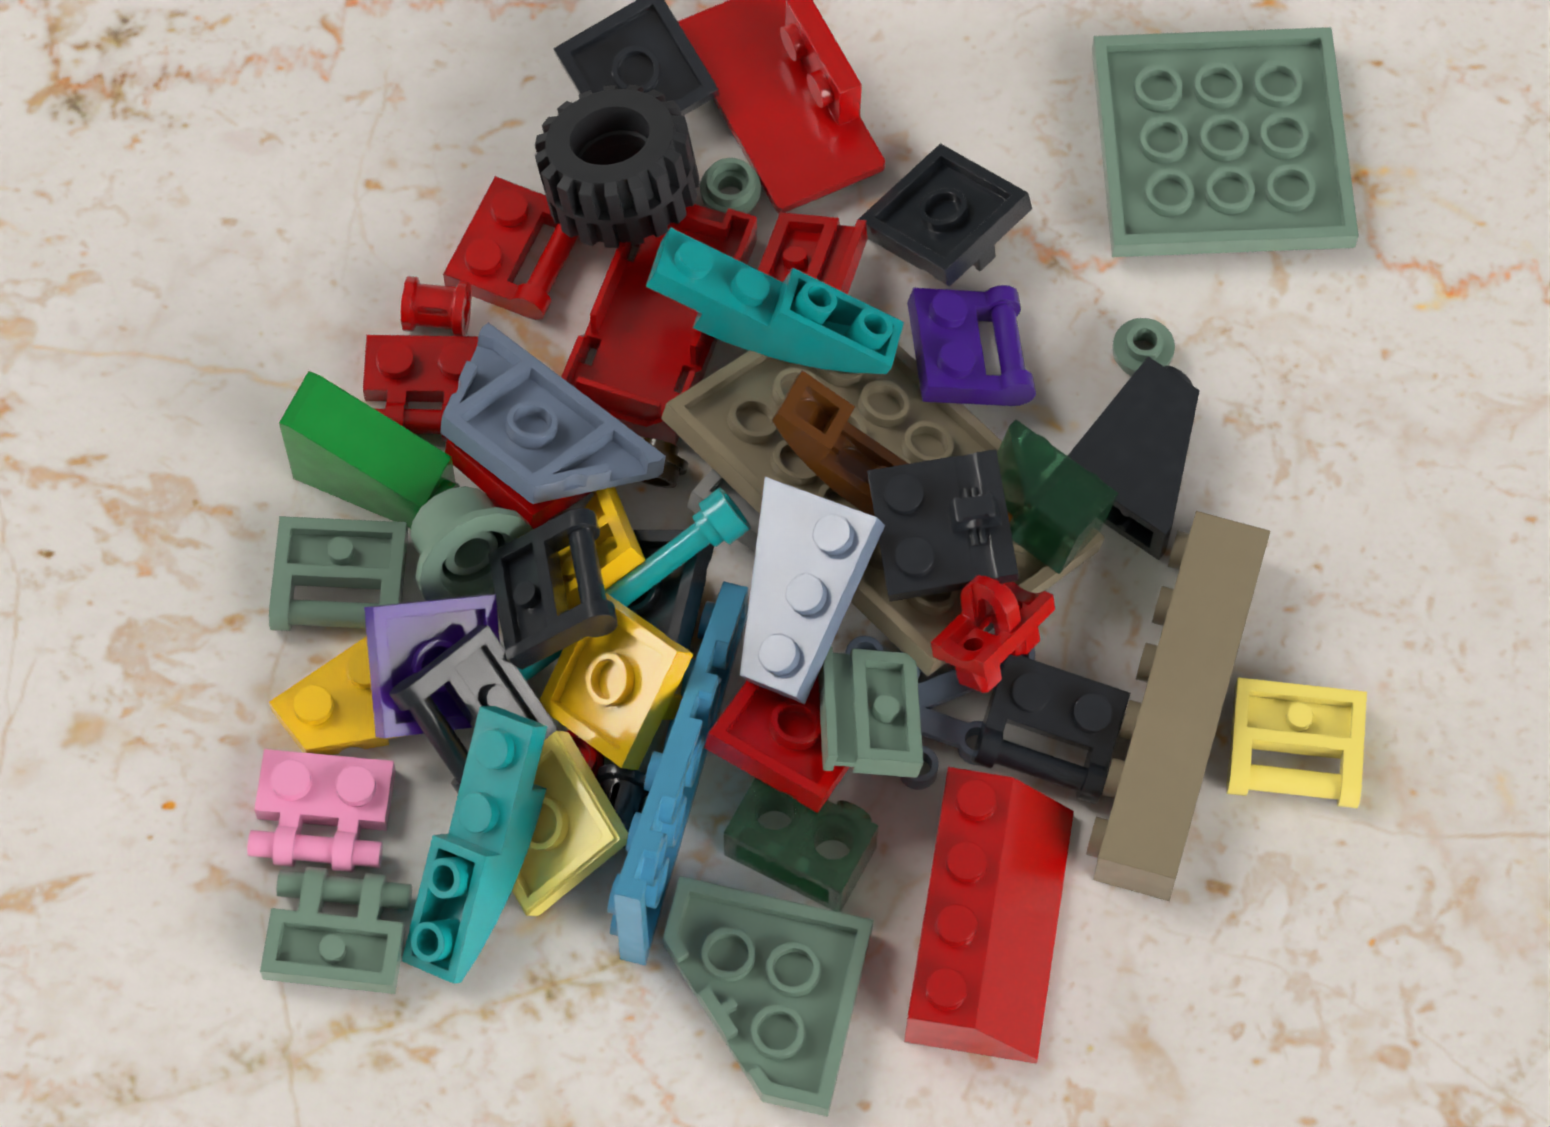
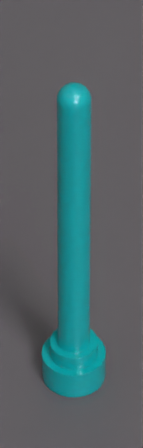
M718 488L699 503L701 510L692 516L695 523L605 590V593L624 606H628L710 543L714 547H717L724 541L730 545L748 532L751 526L732 498L722 488ZM563 649L523 670L518 667L517 669L527 682L559 658Z

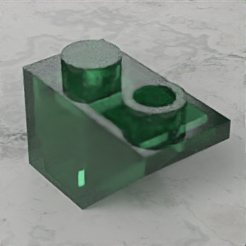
M1015 419L1009 425L997 452L1007 511L1013 515L1010 521L1012 540L1060 575L1101 530L1119 493L1105 484L1096 474L1087 471L1054 447L1046 438L1036 434Z

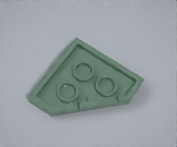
M679 876L663 936L664 947L761 1101L828 1117L874 920Z

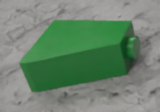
M308 371L279 422L293 479L389 520L407 522L408 528H411L412 521L420 508L431 498L448 489L459 487V484L455 481L452 457L324 377Z

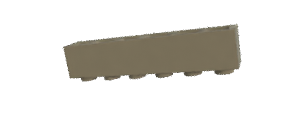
M1199 511L1195 512L1190 533L1177 530L1168 567L1179 570L1174 589L1165 586L1161 587L1152 623L1163 626L1158 645L1145 643L1136 675V680L1146 682L1147 686L1142 703L1129 700L1119 735L1121 738L1131 740L1125 761L1117 758L1112 759L1103 791V796L1114 798V803L1109 820L1096 816L1086 855L1098 858L1093 880L1170 901L1270 530Z

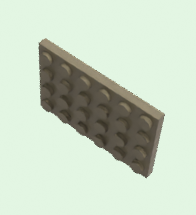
M899 344L892 368L887 374L850 373L819 369L789 363L749 350L667 402L661 418L759 514L765 477L860 511L824 483L799 458L772 421L795 378L803 370L855 406L848 419L850 424L909 464L996 449L1007 511L1013 515L1010 521V529L1019 580L1013 582L1024 590L1033 593L1046 591L1098 553L1105 539L1092 524L963 404L922 402L916 360ZM878 540L851 603L903 653H907L916 661L917 667L927 676L946 664V662L933 657L930 642L963 611L960 598L962 590L889 602ZM990 623L983 631L990 632L994 629L993 623Z

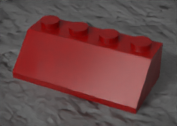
M948 767L904 1042L1037 1064L1074 815L1073 810L1014 777Z

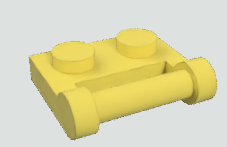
M1237 677L1234 687L1226 793L1247 796L1248 790L1335 799L1339 807L1358 808L1362 790L1367 692ZM1252 749L1340 759V773L1251 764Z

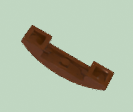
M802 370L795 378L772 421L792 450L824 483L860 511L875 516L867 471L909 463L850 424L848 419L855 406ZM1008 512V518L1010 523L1013 515Z

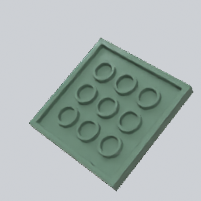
M1332 27L1093 37L1092 57L1112 257L1355 248L1359 234Z

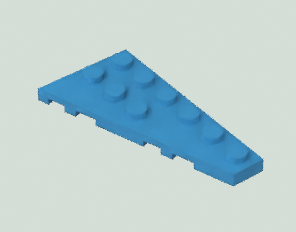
M723 581L716 603L706 602L698 629V638L703 639L697 658H691L684 673L681 686V696L683 698L674 720L670 721L663 753L654 751L651 756L644 783V790L649 791L642 813L635 812L626 843L628 854L621 874L617 873L608 902L607 911L613 914L610 934L618 936L621 960L646 966L708 750L704 748L707 735L717 722L746 623L748 587Z

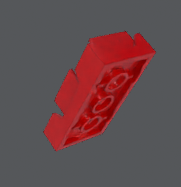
M694 204V206L685 208L687 216L679 224L670 223L667 226L668 230L671 227L747 265L757 242V217L730 208L727 209L726 213ZM665 233L658 238L654 235L644 238L645 243L640 245L634 262L627 261L632 249L631 242H619V247L615 251L590 312V322L585 334L578 335L561 377L637 435L677 445L680 436L661 419L666 403L702 381L718 339L693 328L698 311L646 287L660 243L666 235ZM598 348L592 365L585 364L590 349ZM683 371H687L689 374L681 393H678L676 390L679 389Z

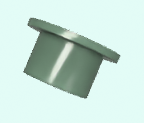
M467 486L451 488L434 496L420 508L412 521L410 532L413 545L420 555L416 580L422 596L425 600L495 594L488 553L533 530L532 526L516 511L495 507L490 498L477 488Z

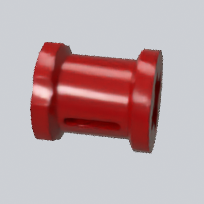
M407 276L401 298L400 321L402 330L413 332L416 326L451 329L454 336H466L472 304L470 282L459 281L457 286L453 287L420 283L418 277Z

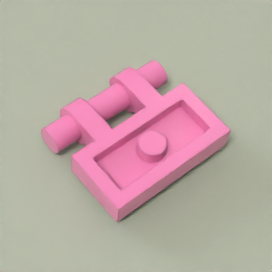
M264 749L254 811L257 819L279 821L275 832L250 831L247 848L248 856L272 858L274 865L294 867L296 861L332 864L333 871L353 872L355 866L380 868L383 843L359 839L361 829L387 831L396 773L394 761ZM303 823L337 826V832L334 837L301 835Z

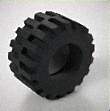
M617 85L604 86V91L592 93L589 90L578 95L579 100L573 103L566 101L557 108L558 115L548 117L542 125L543 133L536 137L535 148L537 154H535V159L551 216L556 224L561 225L562 232L570 238L579 235L581 243L594 246L598 242H604L605 248H618L619 242H631V246L645 243L644 238L654 235L657 238L668 232L667 226L670 223L679 224L687 216L685 208L694 206L698 197L696 188L700 187V181L685 116L681 115L680 107L673 100L666 101L664 94L654 89L644 93L642 86L629 85L626 89H618Z

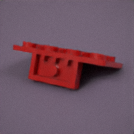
M728 0L678 21L719 89V95L713 98L751 168L759 176L761 186L777 213H786L884 171L885 159L860 117L862 84L813 0Z

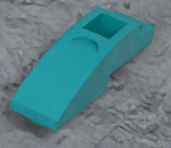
M671 227L660 243L646 287L698 311L693 328L737 347L763 354L764 356L825 370L887 374L892 368L904 325L903 321L795 268H792L785 280L781 282Z
M482 706L479 708L449 832L432 836L402 962L456 984L463 981L479 956L512 892L538 822L547 788L534 784L548 726L497 706Z

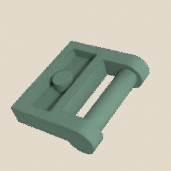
M279 516L269 604L270 630L291 631L292 625L366 628L364 607L402 603L409 534L407 522ZM295 586L381 590L379 603L295 600L294 589Z

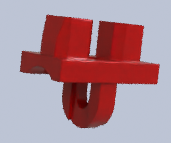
M977 575L961 591L960 598L963 611L930 643L934 658L955 666L957 680L960 684L982 693H988L1002 680L1000 664L1010 654L1014 656L1028 654L1041 641L1038 626L1056 608L1054 595L1049 592L1033 593L1024 590L1013 581L999 583L993 578ZM990 623H993L995 635L983 630Z

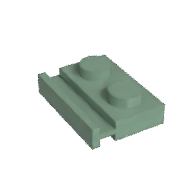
M830 647L818 674L823 770L833 771L834 766L852 767V773L918 778L923 765L916 661L907 653L852 648L850 654L833 653V647Z

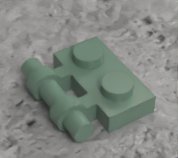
M309 866L306 867L305 873L280 870L277 879V896L300 900L298 911L271 908L260 968L263 980L395 994L404 944L405 927L403 922L381 920V914L384 908L409 911L412 899V884L387 882L386 875L366 873L364 879L331 876L327 868ZM325 902L359 905L357 917L322 914V908Z

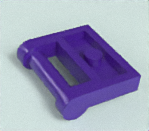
M998 285L988 289L986 292L913 287L907 306L922 402L1021 406L1033 400L1036 395L1034 378L1031 372L1025 368L1017 323V316L1021 312L1017 289L1008 285ZM978 321L992 322L1001 375L986 374Z

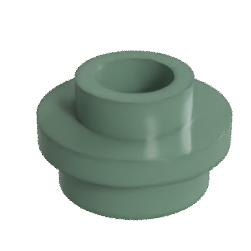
M737 158L720 159L712 164L702 176L700 195L707 208L726 213L728 208L748 213L757 205L760 199L761 183L759 176L743 160ZM726 187H735L741 192L728 195L720 191Z
M1136 318L1124 323L1115 333L1112 345V352L1116 363L1130 376L1136 372L1148 356L1162 366L1170 365L1175 351L1174 338L1168 328L1162 323L1149 318ZM1138 340L1148 341L1155 347L1151 350H1141L1133 342Z

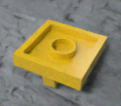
M606 594V599L615 606L618 626L610 634L601 637H585L564 648L539 701L550 716L620 768L638 770L661 721L674 720L683 697L675 692L691 661L693 653L671 640L659 629L609 594Z

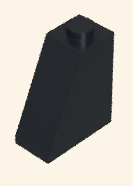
M1148 356L1060 465L1056 492L1157 560H1160L1167 550L1200 390L1194 387L1191 380L1179 369L1169 365L1162 366Z

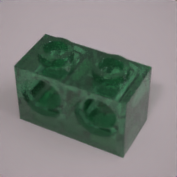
M755 778L724 831V855L833 911L841 913L877 848L879 825L871 822V816L851 802L839 800L835 804L827 800L820 811L816 813L799 803L792 796L778 791ZM779 811L786 814L792 821L782 829L772 830L762 826L758 819L767 812ZM837 840L844 843L850 852L840 859H828L820 855L816 848L825 841Z

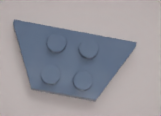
M489 322L481 328L478 335V344L471 361H466L459 377L458 390L451 395L442 415L440 431L442 435L532 504L653 479L663 473L666 458L664 454Z

